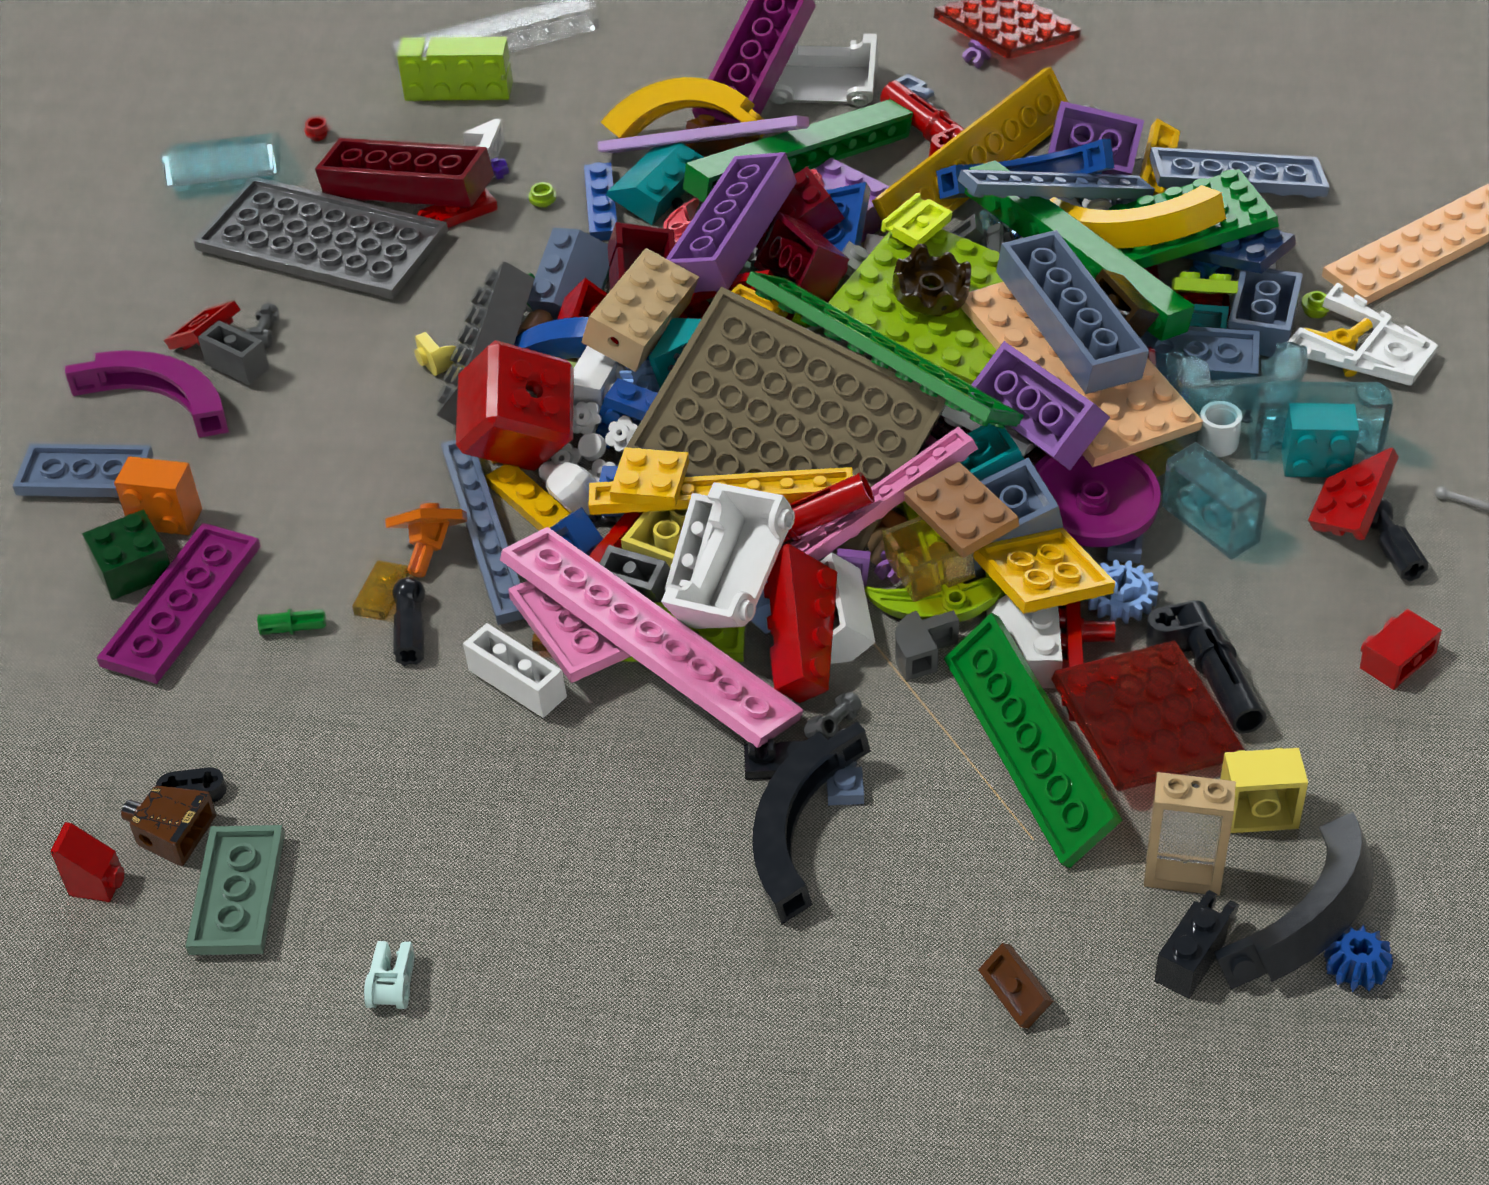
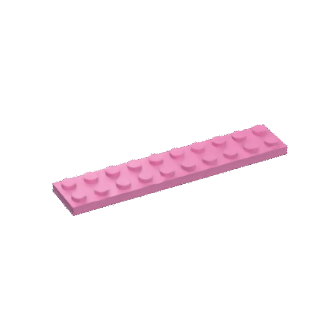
M549 527L502 549L501 562L735 731L746 741L754 744L756 748L761 747L768 742V739H773L801 719L803 713L801 707Z

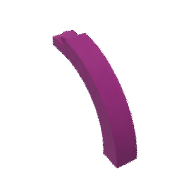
M121 350L95 353V361L65 366V375L72 396L115 389L151 391L167 396L181 404L193 417L198 438L229 433L222 402L216 388L202 372L182 360L154 352Z

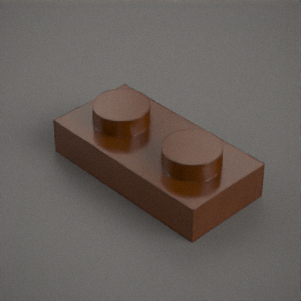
M1001 943L978 969L1019 1027L1029 1029L1054 1002L1010 944Z

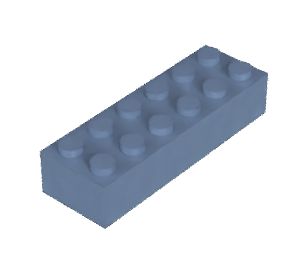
M1057 230L1001 244L996 270L997 274L1085 394L1142 379L1149 354L1148 348Z

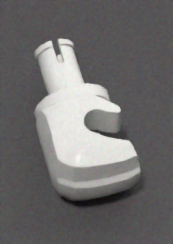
M553 462L543 463L539 469V477L546 482L548 493L557 499L570 513L582 507L586 514L590 515L588 506L589 483L597 482L592 474L585 468L570 462L555 465Z

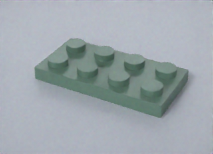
M283 825L210 826L185 946L188 955L264 954L285 837Z

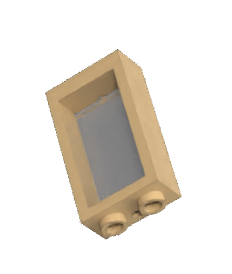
M1157 772L1144 887L1205 894L1210 890L1217 893V896H1220L1234 814L1236 781Z

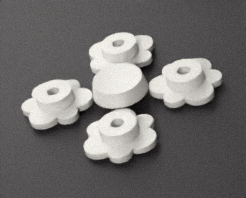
M580 401L576 404V409H573V432L584 434L579 440L578 449L573 448V445L568 443L551 457L552 460L550 462H553L555 465L565 462L577 464L583 456L586 460L594 461L592 470H589V472L599 482L602 466H616L611 461L606 463L604 460L599 459L605 452L606 444L614 447L618 452H623L627 446L625 431L636 430L638 425L633 424L630 417L622 416L617 422L613 421L609 424L608 429L610 432L607 433L604 439L600 434L594 433L595 425L601 422V416L598 414L599 405L592 401L587 404Z

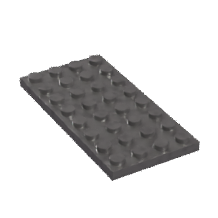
M252 176L193 242L195 249L394 299L446 235L448 227L447 222Z

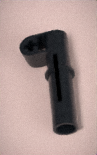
M1199 600L1160 607L1149 613L1146 635L1147 648L1152 653L1161 656L1192 651L1195 657L1194 665L1196 670L1200 674L1205 675L1232 728L1241 734L1250 733L1260 728L1266 720V712L1236 660L1237 653L1235 647L1225 640L1206 604Z

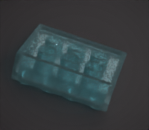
M279 132L171 144L161 153L166 187H174L175 191L191 189L192 184L202 183V188L219 186V181L229 180L230 185L246 183V178H251L252 176L273 180V175H277L280 171Z

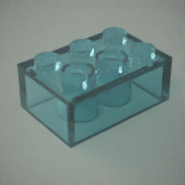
M1197 442L1167 459L1162 498L1163 508L1231 560L1260 542L1267 494L1261 488L1248 481L1235 469L1225 464L1211 451H1208Z

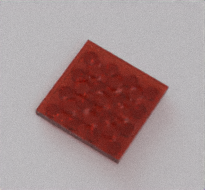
M961 0L948 2L946 5L935 7L933 18L980 42L981 45L1006 59H1012L1079 39L1081 28L1072 24L1071 20L1053 14L1051 9L1040 7L1033 0Z
M1175 640L1055 670L1051 678L1117 792L1156 782L1157 772L1185 774L1223 763L1225 752L1244 750Z

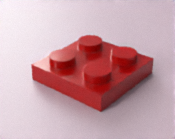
M235 300L206 308L164 339V342L170 350L180 347L186 350L196 343L200 346L198 336L217 321L230 325L234 322L232 317L241 309Z

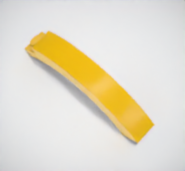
M681 77L659 81L637 90L619 102L600 123L617 137L627 138L637 136L656 119L685 108L715 109L736 118L740 122L764 120V118L753 110L755 106L753 102L725 84L703 78Z
M1203 185L1186 194L1161 203L1123 210L1088 209L1055 197L1050 199L1116 249L1141 247L1172 241L1200 232L1226 219L1222 192Z

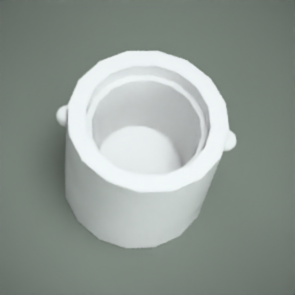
M1214 401L1206 404L1200 412L1203 424L1201 430L1198 431L1197 445L1207 455L1215 457L1231 455L1237 450L1239 445L1242 412L1236 405L1225 401Z

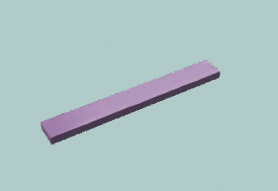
M794 115L598 141V151L613 154L652 149L653 147L675 143L691 144L807 129L809 127V117Z

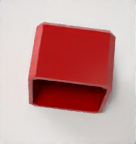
M497 340L492 342L458 374L456 446L463 454L531 471L541 467L543 463L547 462L573 440L574 368L571 363L566 359ZM527 390L533 391L537 398L531 397Z

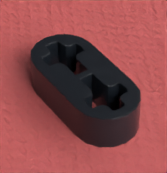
M211 767L166 773L156 782V786L209 792L212 802L220 800L227 790L222 772Z

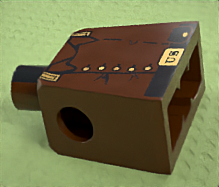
M166 786L153 787L143 803L127 800L121 810V818L130 822L133 836L140 847L182 867L217 815L209 792Z

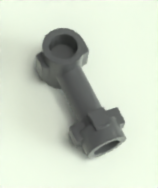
M264 303L261 309L256 312V319L259 320L257 327L245 330V333L262 340L265 349L272 346L273 334L269 327L273 326L274 321L279 320L280 315L277 306L272 303Z
M852 692L837 696L835 698L837 706L825 717L817 715L808 720L804 727L807 739L819 731L827 740L833 737L838 732V723L845 717L850 721L858 716L857 711L862 707L859 697Z

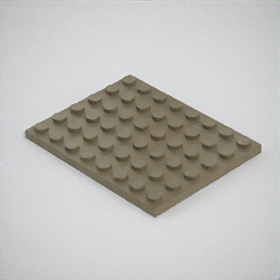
M721 286L626 447L688 452L689 465L685 477L852 467L853 475L862 472L872 487L920 453L946 407L944 404L946 399L940 395L933 397L922 392L919 389L921 385L915 382L904 381L895 376V372L880 367L871 362V360ZM883 518L874 521L860 531L856 537L847 540L837 548L865 551L871 534L878 528ZM837 548L832 553L837 555Z

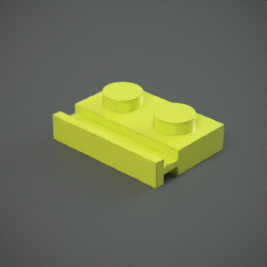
M916 193L882 221L881 231L886 232L888 230L892 232V237L914 248L918 244L927 242L946 226L952 219L953 211L930 199L925 201L920 198L921 194Z

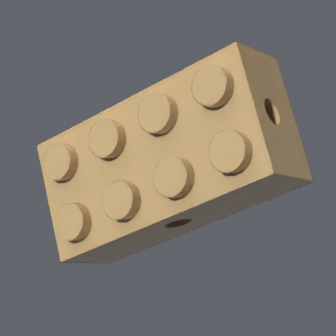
M645 248L591 313L581 343L636 372L654 350L672 318H679L690 304L699 276Z

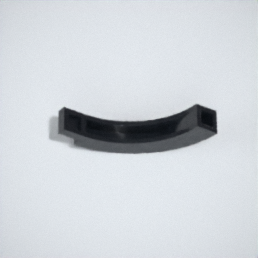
M858 721L847 728L839 730L828 740L819 731L803 742L780 765L770 779L760 799L753 826L752 845L754 861L765 896L781 925L813 905L807 884L796 871L792 860L794 831L804 807L814 793L828 779L834 776L838 770L844 769L871 752L866 731Z
M1354 812L1319 827L1327 847L1325 865L1314 887L1298 905L1266 928L1214 951L1231 989L1265 974H1268L1271 982L1295 971L1326 950L1347 930L1358 916L1372 887L1374 866L1371 851Z

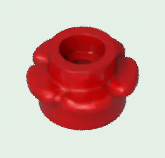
M312 117L305 122V135L314 141L325 139L328 135L327 132L331 130L330 125L327 124L326 119L323 117Z

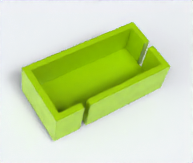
M425 37L401 38L397 60L405 101L510 99L513 78L507 37H430L426 57H422L426 44Z

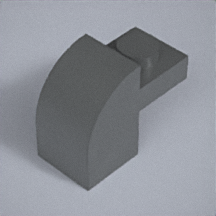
M954 610L923 620L918 612L914 611L906 615L898 623L895 632V660L905 681L937 672L938 649L958 643L959 619Z

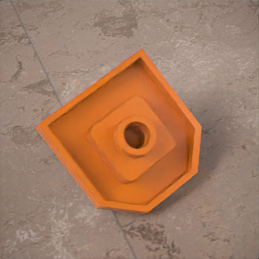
M439 503L420 504L419 509L385 518L386 528L409 529V542L415 546L407 568L410 575L423 578L426 575L434 551L441 550L448 527L467 522V512L462 509L440 508Z

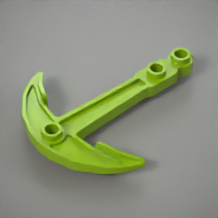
M905 501L900 503L909 527L915 531L935 592L911 596V591L907 588L881 589L869 586L865 588L866 597L882 611L893 617L902 619L906 615L917 611L923 620L954 610L959 622L978 616L991 608L997 600L1005 595L1004 591L987 573L986 577L964 584L943 538Z

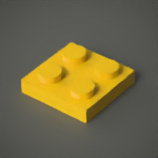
M625 447L610 489L611 502L676 507L689 465L688 452Z

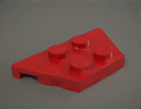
M1393 447L1326 478L1308 519L1313 530L1332 532V534L1343 536L1346 532L1353 533L1357 540H1364L1399 458Z

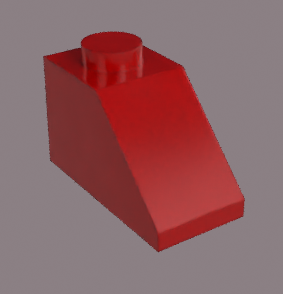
M64 823L50 852L68 895L110 902L116 889L120 888L124 881V868L121 867L116 851L73 823Z

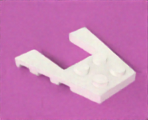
M1336 283L1326 295L1322 307L1357 322L1368 318L1373 324V332L1361 347L1355 351L1300 327L1287 342L1285 352L1288 354L1411 386L1435 355L1438 345L1407 325L1402 329L1391 322V315L1384 311L1378 314L1366 306L1367 300L1357 294L1354 298L1342 291L1343 285Z

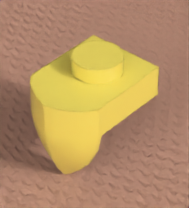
M426 332L415 336L417 349L414 350L415 357L421 366L425 365L434 376L447 371L454 363L450 358L457 346L439 347Z

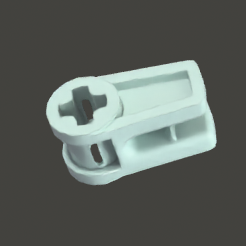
M377 941L370 972L366 977L364 986L366 1008H376L377 1005H396L397 1009L407 1008L415 960L412 942H402L400 944L399 951L396 952L397 960L395 967L391 970L390 963L392 957L389 944L386 941Z

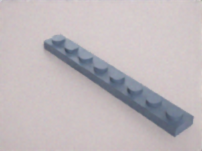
M961 169L958 181L967 188V192L979 198L984 197V195H994L999 198L1018 196L1028 199L1030 196H1039L1044 199L1062 197L1073 200L1074 197L1088 200L1105 198L1116 201L1119 198L1137 201L1138 198L1145 195L1153 196L1155 188L1138 175Z
M456 440L441 443L442 453L460 509L467 512V522H465L497 625L524 619L509 598L508 589L521 583L517 573L500 561L502 549L508 547L479 458L463 454L456 446Z

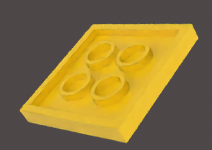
M1063 527L992 542L973 554V558L1023 614L1114 593L1116 582Z

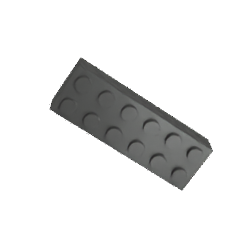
M503 261L497 270L492 268L484 281L485 286L483 288L478 286L473 293L470 302L474 305L469 308L464 317L467 325L462 328L457 338V341L461 343L455 348L450 358L454 363L449 367L443 379L447 384L443 386L436 400L440 402L436 415L455 426L457 422L458 374L495 340L514 345L535 278L506 261Z

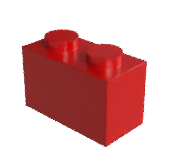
M1407 608L1397 618L1391 617L1383 629L1375 636L1370 635L1366 638L1360 649L1362 658L1359 668L1394 690L1437 653L1442 630Z

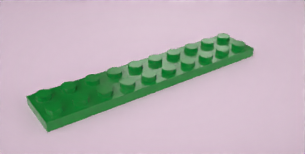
M753 271L750 272L746 283L756 288V295L770 301L775 299L779 302L777 307L791 314H795V312L801 314L800 320L810 326L818 327L819 325L825 328L823 333L826 336L838 341L843 339L849 342L847 348L862 355L865 352L872 356L871 362L886 369L889 366L896 370L895 376L910 383H913V380L921 384L919 389L922 392L933 397L940 395L946 399L944 402L946 406L960 412L964 409L971 413L969 419L986 427L990 423L1001 429H1004L1005 425L1017 427L1024 416L1023 414L788 279Z

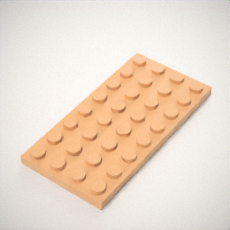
M1004 282L969 292L961 309L996 350L1005 341L1089 399L1110 417L1082 454L1092 467L1201 430L1203 420L1148 358L1142 379L1085 394Z

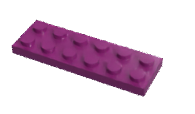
M202 523L96 657L99 667L158 684L261 548L259 539Z

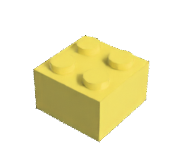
M1299 748L1225 752L1220 779L1236 781L1234 814L1230 833L1299 829L1308 786V779Z

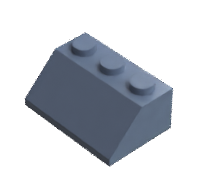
M553 227L527 301L533 311L537 309L545 310L551 314L554 320H557L565 296L584 278H587L604 291L610 269L608 244L580 229Z

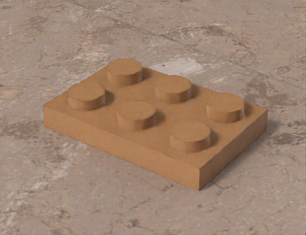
M960 462L953 464L904 492L905 502L962 558L1019 527L1018 516Z

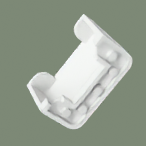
M863 34L862 42L856 44V40H851L850 47L798 46L797 42L769 99L775 104L791 102L866 106L867 103L873 100L878 66L877 34Z
M714 482L707 496L709 500L715 501V515L710 514L708 518L714 530L692 580L681 579L679 583L681 589L667 587L661 600L662 604L677 620L687 627L695 629L743 627L753 619L758 600L788 530L792 528L795 520L794 511L784 495Z

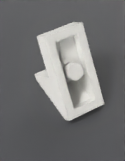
M501 119L491 120L464 132L465 146L487 147L490 161L497 158L504 144Z

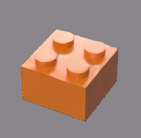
M128 456L114 482L125 516L144 509L156 532L190 535L202 511V506L189 463Z

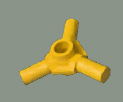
M1364 318L1350 329L1339 328L1327 333L1306 327L1304 329L1355 350L1358 338L1369 331L1373 324L1368 318ZM1342 368L1346 377H1352L1357 374V371Z

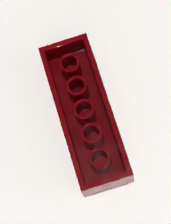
M339 138L315 168L322 192L325 194L348 199H360L362 201L375 200L387 203L402 202L413 205L429 204L460 208H472L494 177L487 147Z

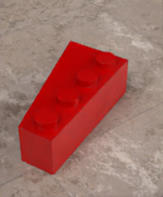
M788 543L781 547L767 579L768 582L763 590L764 598L770 599L771 615L766 618L767 628L774 637V646L770 647L774 689L784 696L801 703L829 691L838 572Z

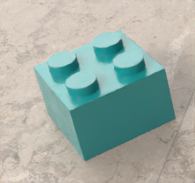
M1289 403L1281 448L1284 477H1330L1352 466L1359 434L1355 404Z

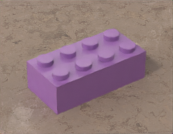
M1005 341L971 384L1023 414L1024 416L1017 427H1009L1069 470L1072 469L1110 419L1104 411L1089 399Z

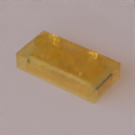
M377 560L352 605L354 615L385 621L395 603L392 596L394 585L398 580L410 575L407 569L408 565Z

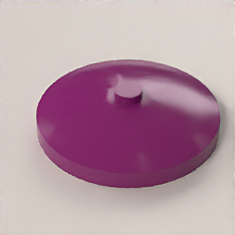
M1047 454L1034 466L1059 506L1063 528L1079 545L1089 547L1120 545L1142 535L1155 521L1160 504V486L1149 466L1133 454L1096 467H1092L1085 457L1081 455L1071 470Z

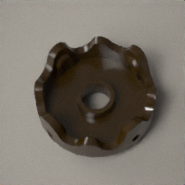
M918 244L907 258H899L897 260L892 280L893 293L902 305L914 312L932 316L952 313L964 305L969 295L971 264L968 261L959 264L950 252H945L939 257L931 256L925 244ZM933 285L936 288H929L928 286Z

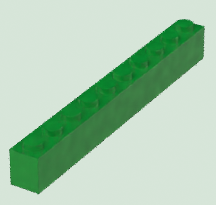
M889 99L809 124L807 129L786 131L687 162L683 189L704 202L734 156L785 152L795 174L806 166L810 170L817 168L829 158L838 161L908 138L913 112Z
M996 160L969 168V170L1009 171ZM965 187L964 193L1023 238L1057 230L1094 279L1102 269L1124 275L1160 314L1147 330L1160 341L1188 332L1195 308L1192 303L1051 200L1039 196H1030L1028 199H1024L1018 196L999 198L994 195H984V197L979 198L970 195Z

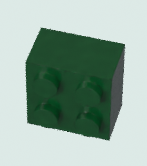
M144 509L82 533L91 561L111 600L155 584L170 565L166 549Z

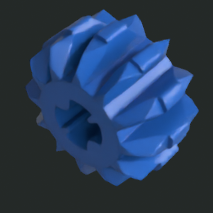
M1364 924L1357 931L1349 926L1324 951L1325 961L1327 962V974L1336 975L1337 985L1345 982L1349 983L1352 992L1358 985L1363 986L1369 992L1374 987V984H1383L1388 972L1392 968L1393 955L1390 954V942L1380 940V931L1368 933Z

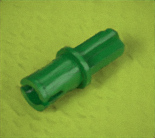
M291 608L287 612L258 614L257 617L260 636L287 632L290 635H295V631L324 628L327 622L325 611L322 609L294 612Z

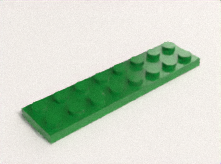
M990 613L943 659L1061 865L1070 868L1123 820L999 616Z

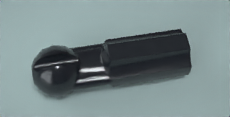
M1382 498L1370 528L1379 530L1378 543L1399 577L1408 581L1416 580L1428 570V561L1407 529L1393 523V506L1387 499Z
M405 577L398 580L392 590V596L396 603L393 654L395 655V662L404 666L409 664L417 665L424 659V620L422 618L421 603L425 597L423 584L413 577Z

